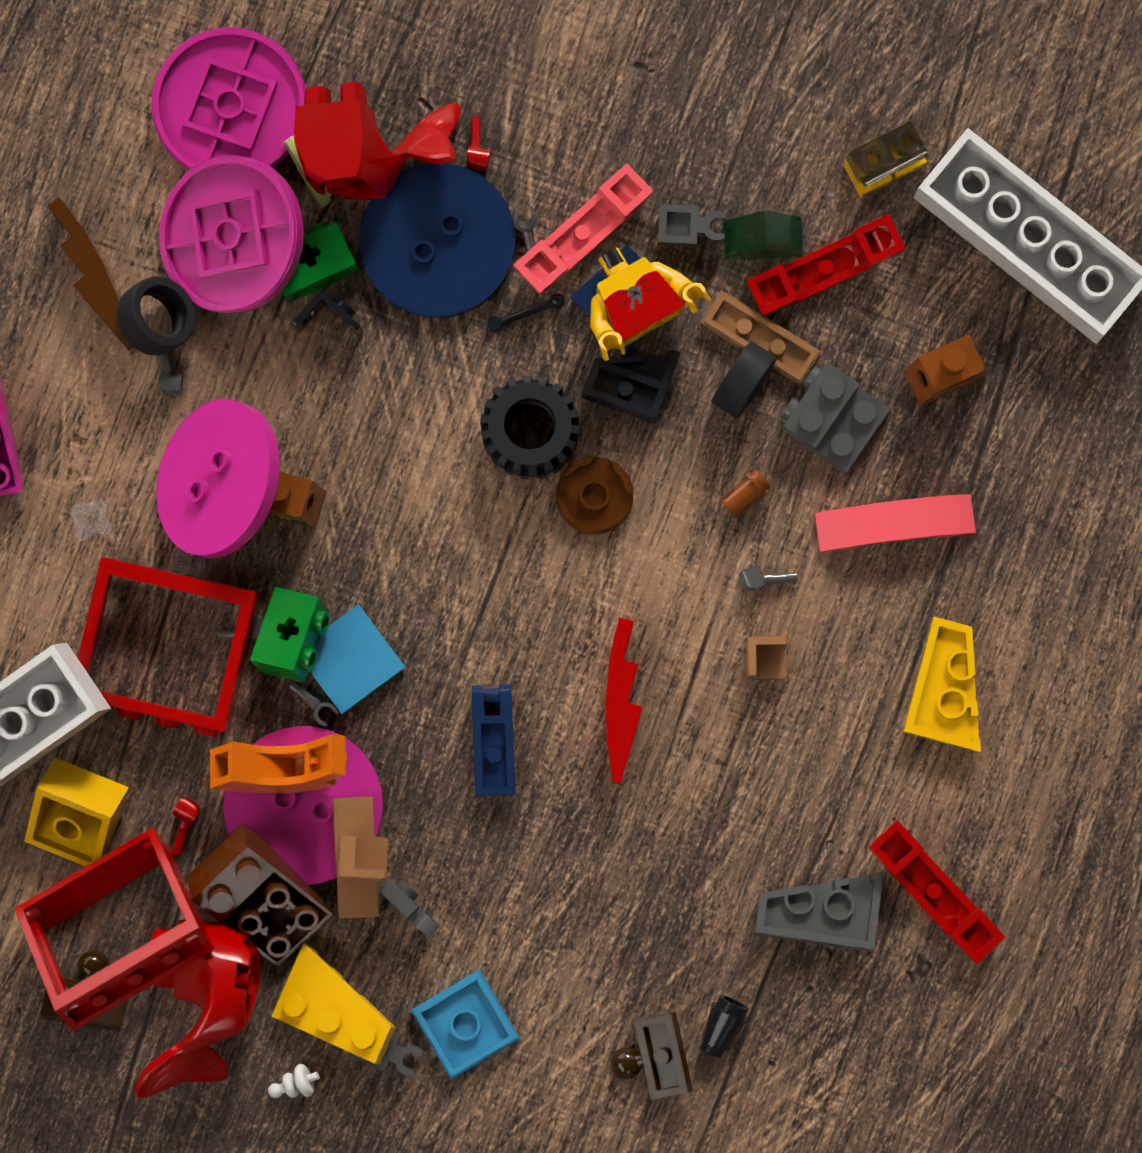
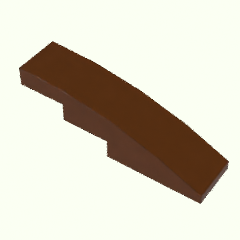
M58 197L47 207L71 235L60 247L85 275L73 286L127 350L130 351L133 347L123 337L118 325L117 307L120 296L110 272L88 234L61 198Z

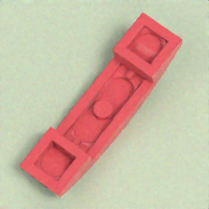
M626 163L598 189L597 194L544 241L541 239L513 264V268L539 295L542 294L596 250L654 191Z
M971 494L881 502L814 514L819 553L855 549L867 545L932 537L937 539L976 533Z

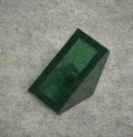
M764 210L723 221L725 261L803 257L800 216Z

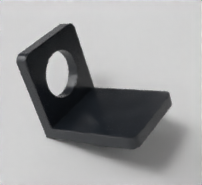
M322 290L291 323L293 329L299 334L326 306L355 334L360 336L363 333L361 326L352 318L356 314L355 311L340 297L333 301Z

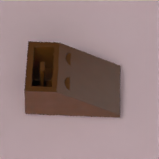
M243 823L187 876L191 901L223 926L246 935L259 953L277 967L334 914L330 907L275 849Z

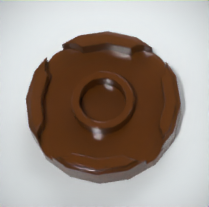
M588 456L574 461L563 471L556 486V504L561 517L571 528L583 534L602 535L615 530L627 519L633 506V486L629 475L618 463L606 458Z

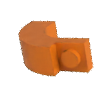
M330 734L307 743L291 746H259L232 741L210 749V789L241 793H293L335 786V779L346 776L348 760L346 736Z

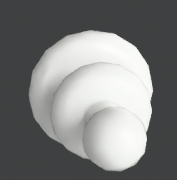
M298 1064L294 1069V1075L292 1073L284 1074L282 1083L271 1084L268 1088V1093L272 1098H279L282 1093L295 1098L300 1091L303 1096L310 1097L314 1093V1081L320 1079L318 1072L311 1073L305 1065Z

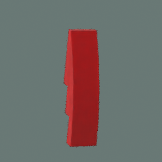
M621 617L618 619L610 654L605 700L606 743L612 783L618 785L622 781L643 708L642 706L628 703L638 664L623 660L634 621Z

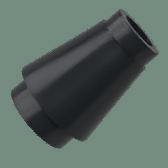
M720 995L717 1002H712L700 1049L714 1057L722 1058L724 1051L728 1049L748 1021L746 1014L749 1008L733 998Z

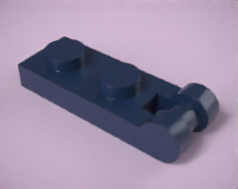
M499 684V688L484 689V685H472L475 795H516L512 685ZM500 704V715L485 716V705Z

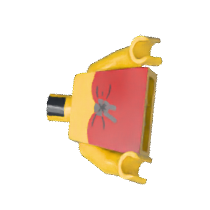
M615 248L598 259L608 278L597 284V294L591 299L590 327L599 343L602 358L604 361H608V351L610 349L617 348L624 355L625 346L682 314L685 309V304L682 300L686 302L692 313H697L698 309L694 301L704 298L707 302H710L711 299L702 284L691 282L682 273L660 262L650 263L645 257L628 265L619 248Z

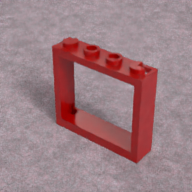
M101 557L78 655V660L89 676L113 576L241 605L215 717L100 691L109 706L118 708V716L140 720L141 714H147L157 717L155 724L179 729L180 722L195 725L194 733L217 738L218 731L229 732L261 593Z
M154 827L14 908L53 1008L72 1032L215 949L199 912L191 901L189 890L169 847ZM161 865L185 921L68 989L45 931Z

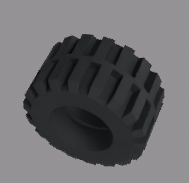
M530 375L523 376V380L515 381V378L506 381V386L496 388L493 391V397L490 400L487 399L484 405V413L481 415V435L487 455H490L492 462L497 467L500 466L506 474L512 477L515 474L520 476L521 479L529 480V477L542 479L546 478L548 473L553 472L555 474L561 470V466L565 462L568 463L579 441V415L574 407L573 399L569 394L566 395L563 392V387L557 383L555 385L549 383L548 379L544 377L536 380L532 379ZM536 407L547 412L552 418L554 424L553 435L544 446L537 449H523L513 444L507 434L508 420L516 411L522 408Z

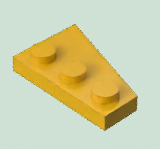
M938 617L932 618L902 732L980 753L978 701H976L975 687L976 672L973 630L971 626Z
M303 943L272 1017L367 1061L380 1065L396 1027L363 995H360L352 988L335 968L327 964L310 944Z

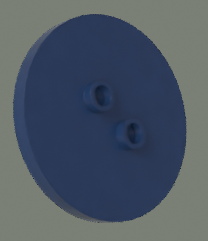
M425 163L401 171L392 190L385 199L370 200L362 218L359 242L365 270L375 288L385 299L407 313L438 319L468 313L484 304L500 289L513 263L516 238L510 209L500 192L486 178L468 168L455 164Z

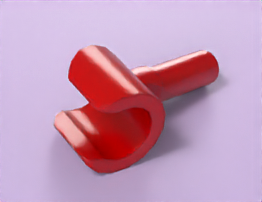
M472 116L467 165L470 169L486 172L491 150L479 148L481 143V118L479 116Z
M188 797L180 799L172 812L174 816L182 820L171 852L176 855H181L187 833L201 811L200 806Z

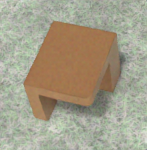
M788 636L747 637L745 640L746 680H782L787 678L786 646L788 645Z
M340 835L338 877L387 879L388 839L386 837Z

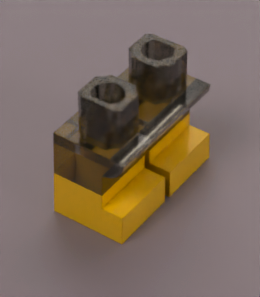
M912 121L848 152L843 166L860 198L892 183L893 178L896 181L927 164L925 157L929 156V153Z

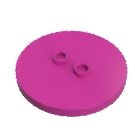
M234 27L216 28L189 38L179 45L165 60L153 86L151 101L152 118L157 134L167 152L178 164L188 171L203 161L224 155L252 158L275 169L290 156L283 141L294 136L295 110L297 106H304L306 87L295 61L274 40L248 29Z
M218 156L203 161L191 168L172 189L160 219L159 249L169 279L178 283L186 291L193 304L213 312L226 314L245 313L270 302L290 281L299 263L303 247L304 227L302 213L290 185L269 165L243 156Z
M219 399L211 401L189 414L171 437L159 468L157 506L166 534L181 550L206 558L226 556L245 545L259 530L267 517L278 486L279 450L271 425L257 409L235 400Z
M295 726L272 732L259 739L253 745L291 746L307 743L330 734H339L319 727ZM346 738V753L348 757L346 776L335 779V786L293 793H241L225 791L224 817L228 834L230 835L243 823L271 845L308 885L331 881L337 878L333 798L373 796L375 837H377L383 817V794L378 775L366 755Z

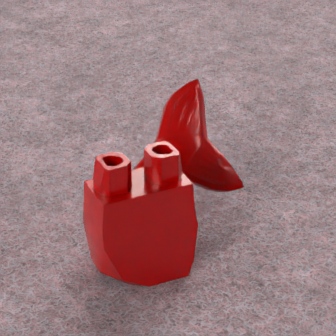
M359 82L343 83L340 85V102L332 103L331 91L327 87H306L304 106L296 107L294 121V142L305 178L311 187L322 195L325 194L326 187L328 193L344 195V199H385L409 158L431 164L455 162V150L449 140V136L459 120L462 109L457 102L434 110L425 116L397 147L390 151L378 131L374 111L367 105L366 88Z
M178 920L177 925L183 923L185 920ZM202 920L215 949L153 985L173 988L174 998L194 1003L203 1010L200 1018L188 1035L149 1063L140 1073L134 1090L137 1098L155 1095L182 1082H215L226 1079V1063L221 1055L209 1045L234 1036L244 1030L249 1023L260 985L261 974L259 951L246 935L219 923ZM155 929L151 941L171 929Z

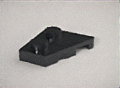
M671 350L667 354L645 356L644 353L630 354L624 358L610 356L608 361H604L602 357L595 358L581 398L655 424L681 352Z

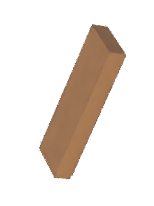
M723 290L720 291L700 324L742 351L750 341L756 343L777 358L772 369L798 386L802 384L821 353L814 346L762 316V314Z
M373 796L333 798L339 919L379 917L377 878L338 877L340 835L375 837Z

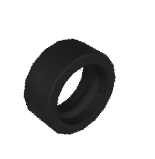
M153 276L140 281L121 296L117 307V320L123 337L133 348L146 355L160 356L181 346L193 334L196 324L195 308L190 296L178 283L166 277ZM143 296H152L167 308L172 321V331L169 336L164 337L153 332L145 323L141 314L140 304Z
M750 341L726 374L711 403L735 419H738L762 386L777 358L756 343Z

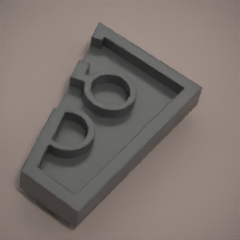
M884 871L856 878H843L822 884L803 885L760 893L754 935L873 952L875 949Z

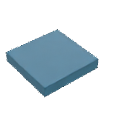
M358 604L329 625L327 632L320 636L316 648L318 652L317 662L311 674L339 712L344 715L406 669V667Z
M480 969L411 1010L451 1080L520 1039Z

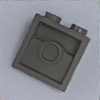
M827 362L822 370L815 366L802 384L808 390L800 402L792 398L780 416V418L786 421L781 431L846 475L891 408L858 387V382Z

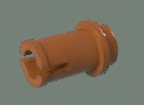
M756 469L751 473L746 471L744 473L746 478L719 499L735 518L760 495L765 497L767 495L766 490L771 487Z

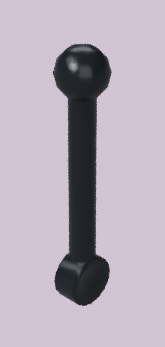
M557 293L552 295L548 301L502 318L492 316L488 319L487 326L491 332H499L505 324L551 307L555 309L563 307L565 298Z

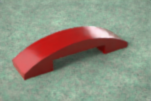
M887 214L853 230V233L784 266L780 264L746 281L762 316H766L842 284L900 254L906 248L890 214Z
M895 820L868 846L869 850L911 898L975 964H978L1006 938L991 920L965 896L928 856L924 848L898 820Z

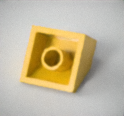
M55 757L36 788L24 842L86 867L106 854L121 818L129 787Z

